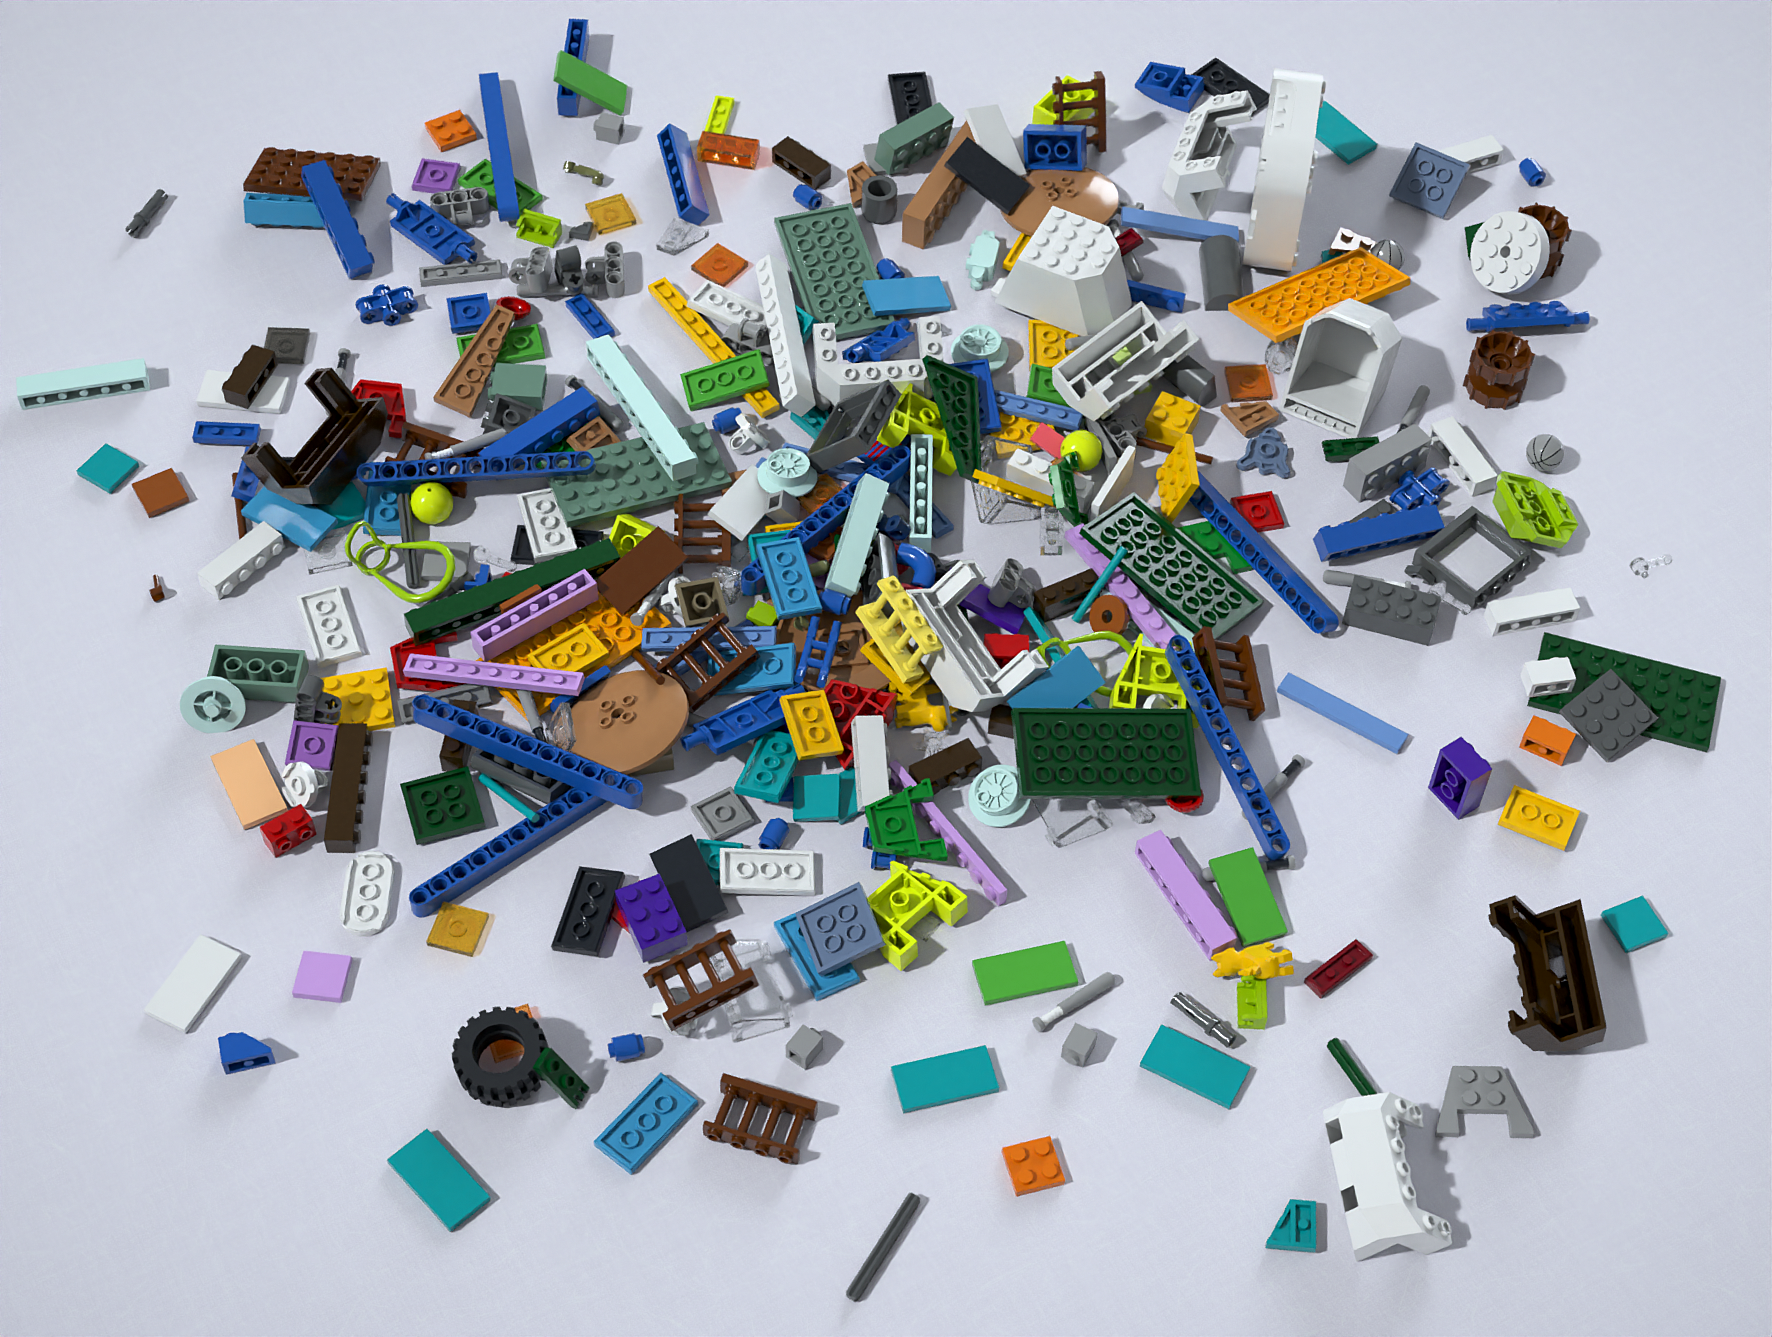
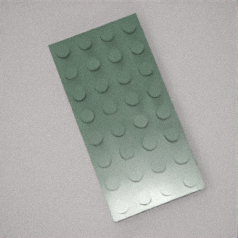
M851 203L774 218V225L804 311L819 321L818 324L835 323L836 340L873 333L877 330L883 331L890 323L895 321L893 315H873L862 287L863 281L879 280Z
M702 422L678 428L682 439H686L690 450L697 455L698 464L696 465V474L672 481L642 437L587 450V452L591 453L596 463V468L591 474L546 477L567 528L679 500V494H683V499L730 488L732 480L705 423ZM561 460L558 467L566 468L569 461ZM581 460L580 466H589L591 460ZM541 461L542 469L546 468L547 462Z

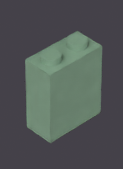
M496 363L495 371H491L490 381L492 387L488 388V400L493 401L496 393L533 406L536 408V411H543L548 380L546 365Z

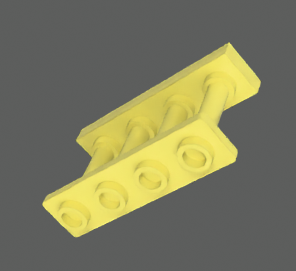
M895 576L881 579L877 582L878 587L882 591L878 600L858 607L855 613L904 684L919 679L924 674L918 665L919 661L924 655L941 650L943 645ZM887 601L895 610L889 619L886 618L881 610ZM899 619L907 628L901 637L893 628ZM912 637L919 646L913 655L906 647V644Z

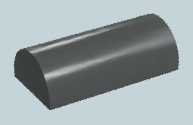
M1216 235L1203 241L1199 248L1205 311H1228L1229 303L1245 297L1239 244L1234 238L1227 235Z
M1189 355L1178 363L1174 360L1163 369L1164 374L1162 376L1198 405L1206 406L1217 397L1215 375Z
M881 533L878 534L873 542L872 552L864 563L867 565V568L861 577L863 605L876 602L882 594L877 585L879 580L895 576L899 581L895 545L889 537ZM888 601L881 609L887 619L895 611Z
M479 749L472 754L471 766L474 770L545 804L551 803L571 788L568 784Z

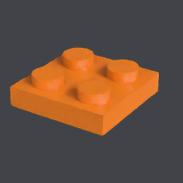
M461 110L424 122L425 129L441 152L477 139L476 132Z
M1050 1136L1002 1147V1155L1016 1197L1065 1185V1178Z

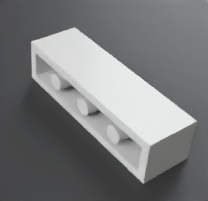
M1493 135L1439 150L1441 153L1470 164L1467 174L1499 165L1504 151Z
M1453 416L1432 423L1428 434L1432 439L1431 443L1471 497L1494 489L1498 476L1496 470L1489 465L1484 454L1477 449L1473 440L1463 430L1462 425Z
M1017 448L1007 464V478L1051 497L1054 494L1053 485L1050 484L1048 477L1050 473L1049 466L1052 463ZM1073 473L1079 511L1084 512L1093 497L1094 482Z
M265 521L261 522L197 573L201 587L220 600L241 582L246 581L256 570L262 568L270 559L281 553L285 548L282 534Z
M1571 587L1565 589L1558 588L1543 593L1536 592L1526 596L1493 600L1487 603L1483 616L1492 636L1574 622L1580 607Z
M855 716L851 722L858 812H865V806L889 795L893 796L892 790H889L888 781L891 780L890 767H887L886 759L889 758V747L885 745L887 724L883 722V716Z

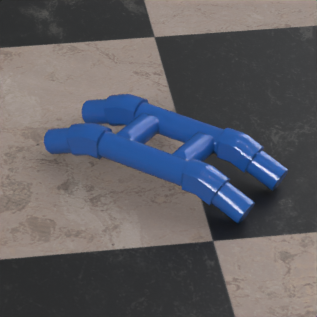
M812 616L794 680L797 683H802L808 667L818 668L821 670L817 686L823 688L830 674L842 622L833 621L827 643L815 640L820 618ZM812 649L826 651L824 660L810 658Z

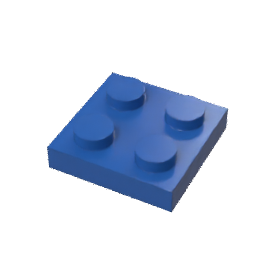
M487 293L446 298L452 334L479 330L490 314Z

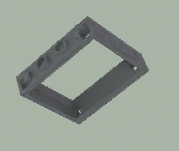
M887 379L837 402L806 454L810 466L817 473H820L869 452L902 395L897 388ZM863 415L852 435L841 440L851 421Z
M1472 505L1415 551L1412 565L1423 566L1435 577V583L1468 609L1473 610L1478 605L1482 606L1492 593L1494 595L1498 593L1503 584L1506 582L1510 583L1520 570L1525 571L1530 565L1529 559L1532 551L1517 539L1511 538L1507 531ZM1470 527L1514 560L1476 592H1473L1432 559Z

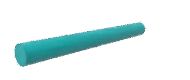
M1120 546L1071 618L1076 623L1081 621L1128 552L1125 547Z
M485 774L479 776L478 780L530 821L535 823L539 820V815L490 777Z

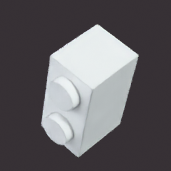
M1555 657L1549 660L1525 662L1520 675L1528 697L1571 692L1576 681L1568 657Z

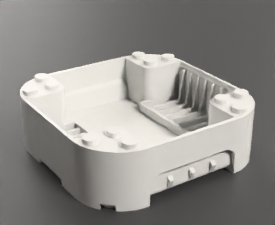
M1274 68L1243 256V264L1291 272L1292 266L1297 264L1298 254H1295V252H1298L1300 240L1297 239L1306 193L1310 194L1312 188V181H1309V179L1313 178L1314 167L1311 164L1316 163L1317 151H1313L1318 112L1319 108H1322L1324 96L1321 94L1325 93L1327 80H1323L1322 74Z

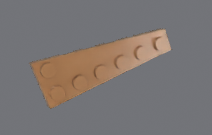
M497 304L495 305L434 395V402L471 418L515 318L513 311Z

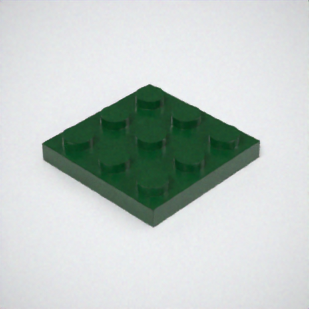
M468 766L400 784L416 845L485 827Z

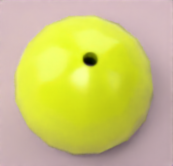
M1076 430L1064 438L1060 453L1061 457L1069 452L1077 451L1080 470L1077 472H1087L1099 463L1102 445L1094 433L1086 430Z
M427 482L414 490L411 495L410 506L414 516L420 522L438 524L446 520L452 513L453 498L449 489L444 485L436 482Z

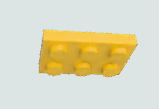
M585 623L580 624L527 655L528 661L535 668L580 673L610 657L609 651Z
M824 690L781 696L779 701L799 761L842 754L844 749Z
M1514 785L1497 825L1564 851L1580 810Z

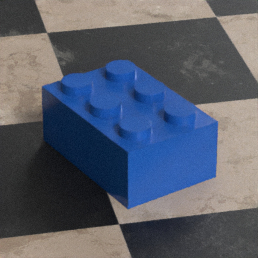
M1028 124L1023 130L1025 169L1082 171L1087 165L1086 125Z

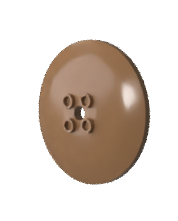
M1086 167L1082 171L1031 169L1026 171L1027 174L1024 177H1021L1030 187L1008 214H1005L1003 211H1001V214L1010 226L1029 236L1034 235L1052 206L1106 225L1117 212L1119 196L1115 185L1106 176Z
M824 589L817 591L818 596L821 591L824 592ZM859 590L857 595L853 594L851 596L852 601L847 615L841 614L840 616L822 610L821 613L805 616L809 625L812 616L820 618L815 640L827 643L833 621L842 622L836 648L844 646L848 649L845 652L835 650L830 674L823 688L817 686L821 669L808 667L803 682L800 683L808 691L824 690L831 679L856 684L869 689L874 688L878 691L889 686L891 681L860 651L863 645L872 639V636L855 613L858 607L863 606L862 590ZM794 617L780 620L777 627L776 645L794 643L796 645L797 671L808 629L803 627L804 632L796 629L793 625L796 619ZM812 649L810 658L824 660L826 651Z
M645 670L629 671L611 676L595 684L580 695L566 711L558 729V748L625 775L639 771L661 758L678 741L689 717L688 698L681 685L664 673H660L665 678L663 685H658Z

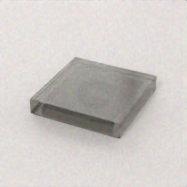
M268 327L264 348L275 351L277 363L304 364L310 330L309 328Z

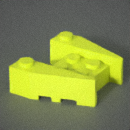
M910 383L903 391L880 431L877 441L894 448L901 443L907 434L933 435L932 468L951 476L957 469L937 404L912 392L913 384Z
M1139 634L1110 693L1109 708H1135L1137 694L1144 696L1165 694L1171 700L1177 701V709H1191L1193 728H1198L1200 724L1165 656V649L1142 646L1143 634ZM1182 666L1185 670H1191L1187 666ZM1196 685L1192 686L1196 690H1201L1200 687Z
M892 860L890 862L891 878L867 897L886 944L879 948L885 959L902 971L918 957L917 940L909 935L907 931L930 911L952 927L968 912L967 896L951 883L932 879L931 875L924 872L919 874L909 870L908 866Z

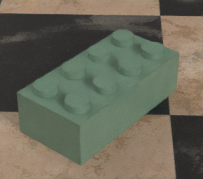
M938 102L879 135L874 160L886 170L888 175L895 173V171H901L906 163L908 165L916 163L918 159L925 155L928 156L934 150L940 147L943 148L948 144L954 116Z
M215 644L207 677L218 676L230 681L240 690L244 699L295 703L296 695L308 673L309 664L305 650Z

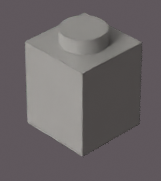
M602 112L599 119L595 120L593 130L596 131V140L619 144L625 132L624 117Z
M785 490L767 496L765 514L778 524L797 521L800 501Z
M1075 1023L1062 1045L1061 1057L1067 1063L1083 1068L1096 1045L1098 1033Z
M803 1024L785 1045L786 1058L806 1070L822 1051L823 1037L816 1029L808 1028Z

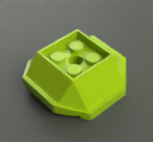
M1502 471L1497 476V488L1492 502L1510 537L1562 548L1569 541L1573 531L1578 526V522L1562 492L1554 488L1550 489L1544 483L1527 476Z

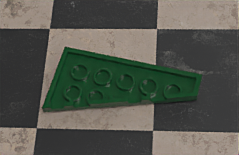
M926 355L922 359L959 476L977 484L979 479L972 476L975 469L982 471L978 377Z

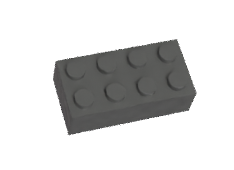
M1355 575L1342 624L1429 646L1441 596Z

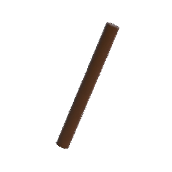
M1136 437V445L1168 454L1175 448V446ZM1195 452L1196 461L1212 464L1213 456Z
M238 472L232 474L233 488ZM234 498L240 540L247 534L246 517L242 516L241 510L244 508V500Z
M634 650L631 656L658 685H663L665 678L639 650Z

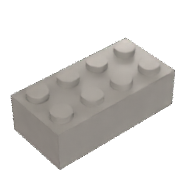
M1415 423L1351 457L1348 462L1343 487L1358 502L1372 498L1381 490H1387L1392 484L1398 482L1405 472L1409 470L1420 472L1424 469L1432 439Z

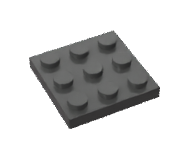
M1612 669L1607 671L1559 711L1606 762L1658 720V717Z

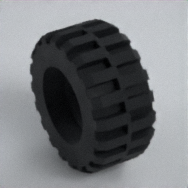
M499 1006L493 1007L491 1012H486V1009L480 1011L479 1017L474 1018L472 1016L467 1020L468 1026L466 1028L461 1026L457 1032L459 1038L454 1039V1051L452 1052L454 1069L465 1091H468L469 1096L473 1099L479 1098L481 1103L485 1105H490L491 1102H494L495 1107H503V1103L509 1102L510 1106L516 1105V1100L523 1098L525 1101L531 1097L529 1093L532 1090L537 1092L541 1088L540 1080L545 1081L532 1068L543 1050L549 1048L542 1028L539 1027L538 1022L534 1018L529 1019L528 1013L522 1010L516 1013L513 1007L507 1006L506 1010H501ZM511 1040L523 1046L524 1054L522 1059L509 1071L490 1073L484 1071L479 1066V1059L483 1051L497 1041Z

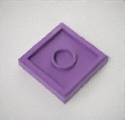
M422 158L412 183V191L433 194L452 191L461 169L460 163Z
M293 720L285 765L303 761L314 770L332 771L339 725Z

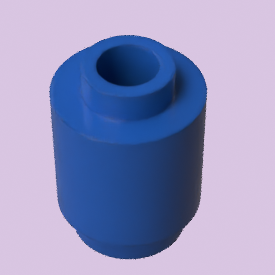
M1526 158L1520 162L1519 172L1529 186H1539L1544 182L1546 173L1536 160Z
M800 184L793 191L795 201L810 211L818 209L822 204V195L808 185Z
M889 258L880 260L876 266L877 273L882 279L905 277L904 272Z
M732 407L715 414L714 420H712L714 430L724 434L739 428L740 426L735 417L742 413L740 408L734 409Z
M828 588L824 592L821 591L819 593L822 610L840 616L841 614L847 615L852 598L847 597V594Z
M781 818L770 819L759 837V847L761 849L779 850L790 832L787 822Z
M635 1033L612 1037V1043L607 1044L610 1058L615 1057L616 1062L640 1057V1054L645 1053L641 1034L635 1035Z

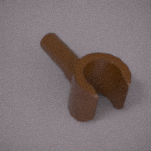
M155 574L153 575L155 588L149 590L154 602L165 598L162 586L159 583V577Z

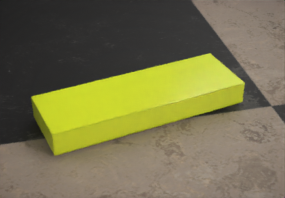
M715 96L703 133V140L722 143L735 103L734 98Z

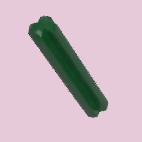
M1338 1038L1330 1040L1327 1044L1328 1050L1361 1096L1377 1094V1091Z

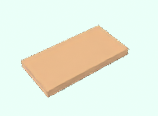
M254 739L210 756L244 830L288 811Z

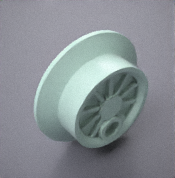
M982 324L966 328L953 341L951 346V356L955 363L988 358L991 373L997 371L1006 363L1009 354L1008 346L998 331Z
M783 448L772 452L767 460L760 465L757 479L760 486L770 494L785 490L796 498L809 493L815 487L817 472L810 466L809 459L803 452L796 449Z
M218 676L205 677L191 683L183 691L180 698V711L184 720L196 730L204 733L227 732L236 727L245 714V699L240 690L230 681Z
M995 765L983 770L972 782L968 795L969 806L973 815L983 824L992 827H1004L1015 823L1026 813L1031 799H1020L1017 768L1010 765Z

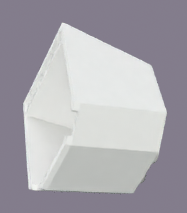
M1052 206L1015 262L995 303L1079 336L1098 334L1125 314L1132 305L1120 248L1110 228Z
M1349 298L1324 308L1305 321L1279 410L1344 437L1358 438L1387 388L1402 341V337L1389 313Z

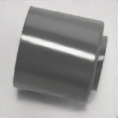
M878 175L872 176L863 182L861 210L862 215L870 222L886 223L895 217L898 188L893 179Z

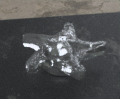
M925 726L923 728L924 740L919 743H913V749L927 751L929 757L949 747L944 743L945 737L949 736V730L939 733L930 732L928 727Z

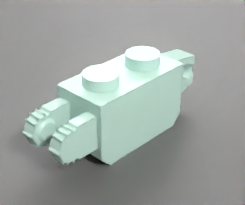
M983 230L981 236L976 237L975 244L971 243L969 252L971 258L967 257L966 270H969L970 287L974 290H980L984 281H990L994 277L1000 242L995 239L994 231Z

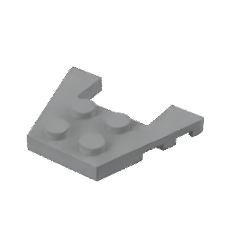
M1452 1066L1435 1137L1459 1136L1457 1114H1506L1510 1138H1533L1534 1130L1502 1066Z

